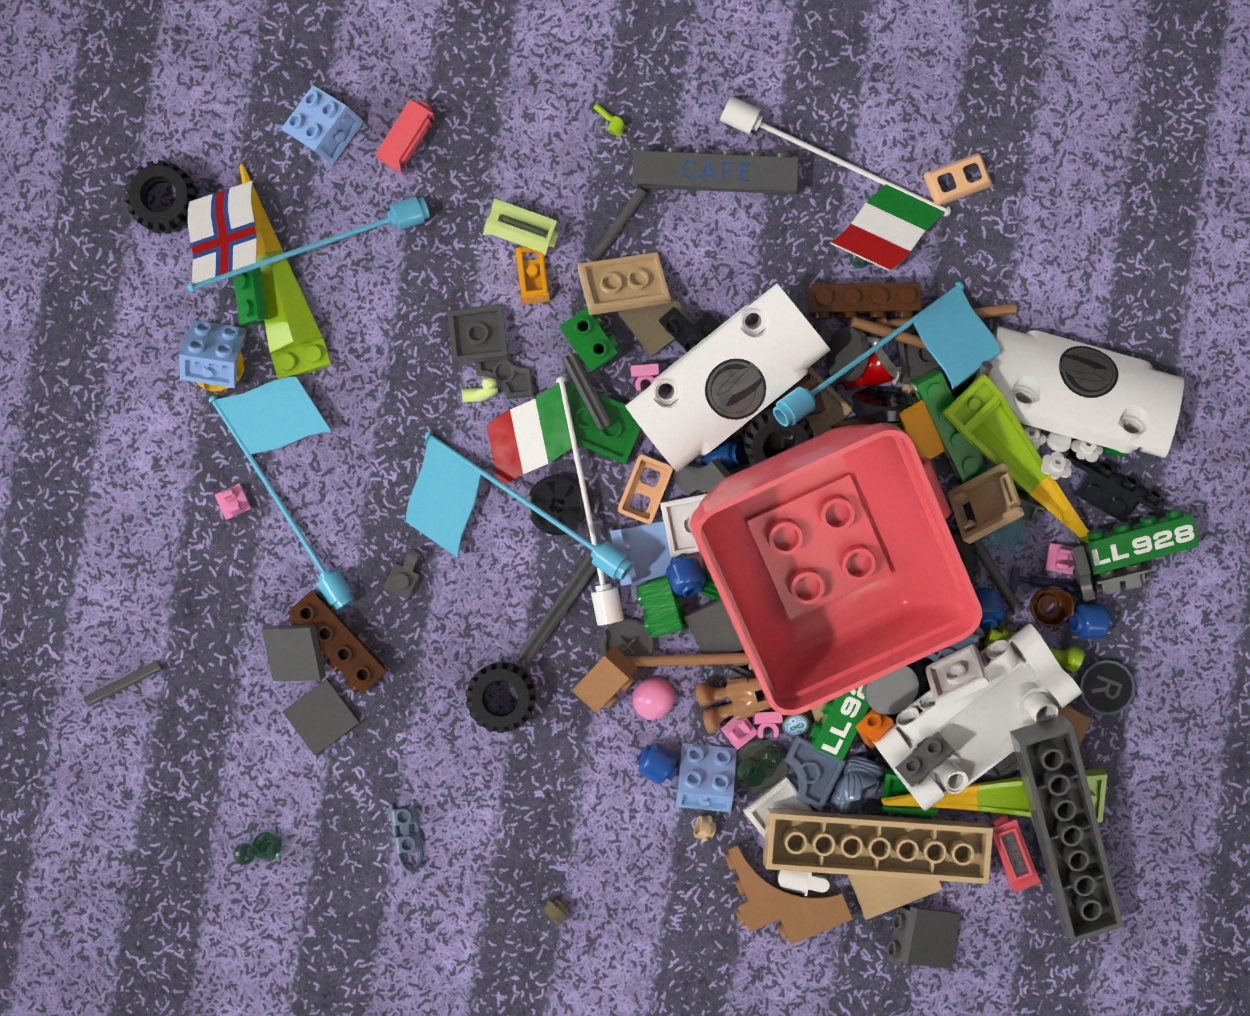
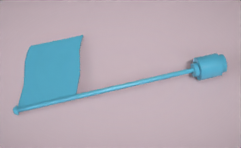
M956 282L955 287L812 391L797 387L776 403V407L773 408V414L776 420L785 427L796 424L815 410L814 396L912 324H914L927 350L945 371L952 389L976 373L983 361L990 362L1000 355V349L993 334L971 308L963 293L964 284Z
M298 377L273 380L243 394L219 399L215 395L211 396L209 404L213 403L322 573L318 576L320 581L316 584L317 588L330 607L333 606L335 611L344 608L355 600L352 596V589L339 570L334 572L331 568L326 571L252 456V454L280 449L310 435L333 431Z
M432 431L425 433L424 437L427 441L423 465L410 496L406 512V522L459 558L462 536L476 503L482 475L591 549L592 564L613 579L623 580L628 575L634 564L629 559L630 556L609 541L603 544L598 543L596 546L433 436Z

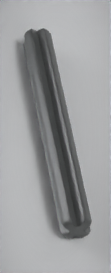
M592 550L517 655V658L524 664L528 665L531 663L597 569L592 564Z

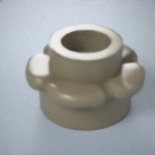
M557 899L554 902L547 901L543 911L554 923L559 925L563 920H568L565 915L568 909Z

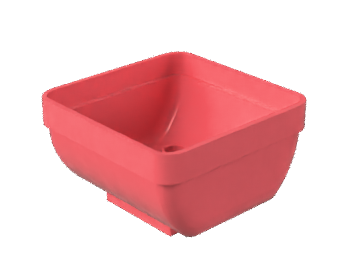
M891 423L851 425L834 428L741 470L719 482L703 498L698 508L692 514L690 528L694 540L763 694L774 711L780 714L797 715L813 709L965 639L973 634L980 625L983 616L982 608L945 521L951 514V509L932 463L928 457H919L910 437L902 429Z

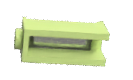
M494 199L490 216L487 217L483 235H494L546 255L548 247L554 248L559 232L554 231L557 223L556 220Z

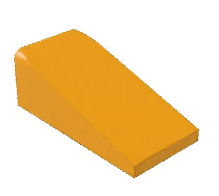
M528 247L515 248L523 305L550 301L543 253L536 252V250ZM529 252L535 253L539 258L523 261L524 255Z
M923 400L899 413L904 431L913 441L919 457L932 459L945 451L942 440Z

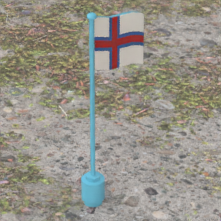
M253 181L190 201L188 207V229L193 254L192 283H188L187 289L189 292L195 293V289L390 223L392 228L396 226L399 231L424 223V219L430 218L426 202L423 197H412L391 204L390 211L387 212V218L256 262L257 235L251 205Z

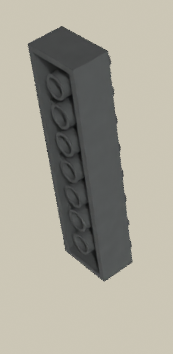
M1062 714L1009 731L1062 932L1072 944L1124 927L1073 724Z

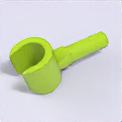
M599 103L595 104L593 108L610 122L607 131L620 137L625 129L622 119L609 114Z

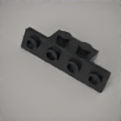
M672 307L659 319L660 324L677 340L686 352L721 325L708 311L692 325L676 307Z
M1071 447L1067 450L1065 458L1069 459L1074 466L1087 472L1077 487L1075 496L1123 522L1136 502L1143 504L1158 514H1162L1164 511L1165 499L1158 491L1146 489L1139 485L1135 478L1129 475L1124 476L1115 471L1113 466L1107 462H1089L1086 459H1078L1076 457L1077 452H1074Z

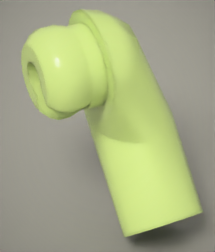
M484 378L482 380L483 387L462 389L463 402L484 401L496 395L499 388L496 387L497 380L495 378Z

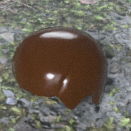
M1049 585L1042 587L1030 600L1029 607L1033 618L1045 627L1061 626L1065 620L1074 615L1075 602L1071 595L1059 586ZM1054 602L1053 610L1048 613H1045L1046 610Z

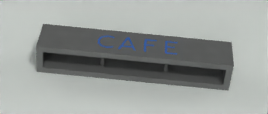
M639 147V151L633 150L632 188L795 195L798 185L799 158L792 157L791 153H776V157L765 156L764 152L759 151L749 152L748 155H737L738 152L733 150H723L721 154H710V150L695 149L694 153H683V149L667 148L666 152L655 151L654 147Z

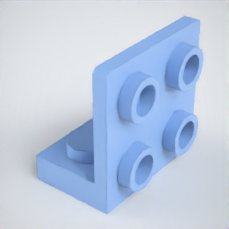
M312 86L283 125L282 130L312 149L324 161L333 165L364 121L348 106L316 86Z
M193 320L179 354L180 380L235 388L237 382V359L246 337V328Z
M663 521L610 531L612 544L630 556L629 559L634 562L628 575L623 580H620L621 586L666 577L665 572L671 564L672 557L670 556Z
M683 743L681 747L676 807L731 812L734 798L737 750L729 747Z

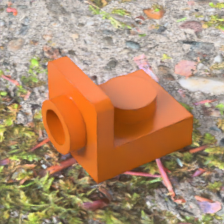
M871 709L855 727L863 742L873 749L875 747L873 741L877 743L890 730L894 722L888 716Z

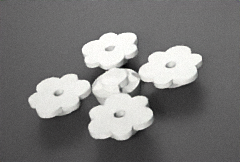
M1021 424L1036 450L1039 449L1040 445H1044L1047 440L1048 446L1056 451L1051 456L1045 455L1041 465V471L1044 474L1050 475L1053 479L1057 480L1060 476L1067 478L1072 473L1070 468L1071 461L1064 458V455L1060 452H1065L1071 447L1074 452H1077L1076 457L1078 459H1086L1089 462L1097 461L1099 455L1103 452V448L1099 445L1078 439L1071 443V437L1053 432L1046 438L1041 433V429Z

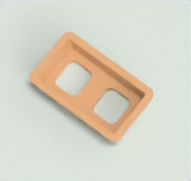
M980 153L924 174L934 203L940 206L992 185L990 175ZM975 163L979 167L982 178L969 183L963 172V167ZM946 173H951L956 189L942 192L937 178Z
M639 455L618 506V512L646 524H651L672 474V466L645 455ZM648 467L660 473L659 481L655 487L640 481L644 468ZM635 493H640L650 498L649 506L645 512L630 507V502Z

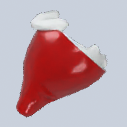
M867 337L869 342V349L875 344H877L881 339L877 337ZM881 347L868 356V364L863 374L857 380L852 382L843 381V386L847 390L881 385L890 381L897 386L902 371L901 367H895Z

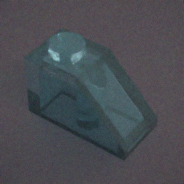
M1024 514L1022 517L988 534L987 547L1019 556L1022 546L1027 547L1031 537V531H1028L1026 515Z

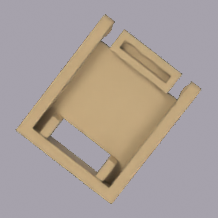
M999 464L947 492L963 541L970 544L1024 515L1023 509L1019 507L1021 502L1012 476L1008 473L1009 467L1007 464ZM971 503L977 523L967 520L963 508L964 504Z

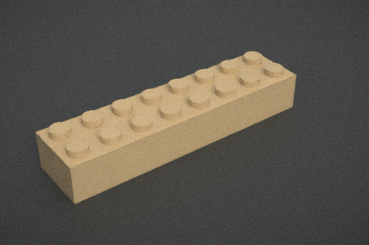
M767 808L763 864L766 869L989 884L993 828L984 822Z

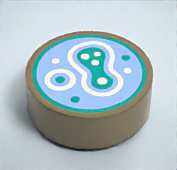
M805 712L797 715H782L783 723H781V726L786 735L790 737L801 736L809 729V720Z

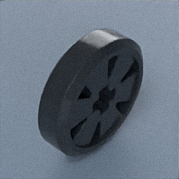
M867 387L858 390L852 395L851 410L859 417L869 421L883 423L901 421L899 413L912 406L913 400L906 393L897 389Z
M564 475L547 476L539 480L528 495L527 500L573 531L585 519L586 512L580 485L570 477ZM557 497L558 500H564L565 504L562 505V512L557 513L556 510L553 512L550 510L553 498ZM527 506L528 515L532 523L539 530L550 535L567 534Z

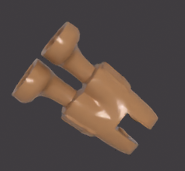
M757 678L729 680L726 687L714 688L706 683L696 684V696L701 707H706L728 698L732 701V703L704 709L703 720L709 734L716 733L720 728L721 722L727 717L734 715L738 720L753 717L757 712L772 708L766 697H756L755 691L762 690Z

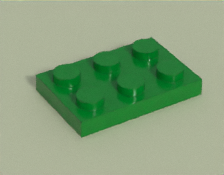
M571 382L567 390V397L577 445L626 465L641 427L627 410L625 404L597 393L611 420L610 426L599 430L575 383Z

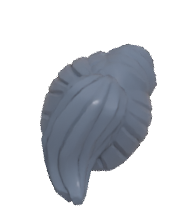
M853 755L848 757L842 769L844 777L839 779L830 800L832 808L840 814L848 813L850 809L860 810L863 801L877 791L879 780L875 777L885 775L886 767L884 764H878L863 756Z

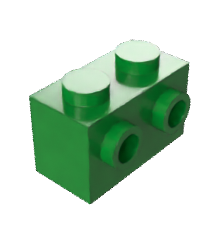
M586 307L559 327L592 374L618 356L616 349L619 345L611 333L605 335L600 327L604 323L599 315H589ZM584 324L588 326V329L580 331L578 329L579 326ZM597 347H602L604 349V352L602 354H596L594 352V349Z

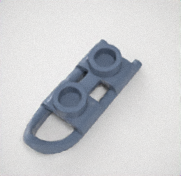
M416 800L410 801L411 807L395 809L394 803L389 804L396 856L402 869L409 875H413L418 871L423 860ZM414 823L415 834L411 835L409 824ZM397 826L402 827L403 836L399 837ZM418 851L416 865L414 868L409 869L401 853Z

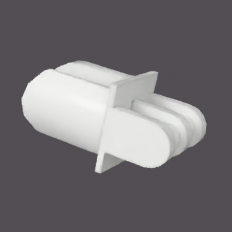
M777 871L779 885L788 891L802 893L807 896L808 890L826 892L830 887L828 880L822 875L801 871Z

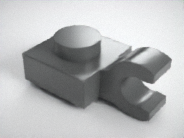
M410 549L403 566L398 563L394 564L383 588L408 600L420 577V574L414 572V569L422 554Z

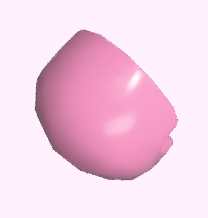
M660 676L644 678L638 683L632 693V706L638 715L647 720L664 717L671 710L675 701L672 685L668 680Z

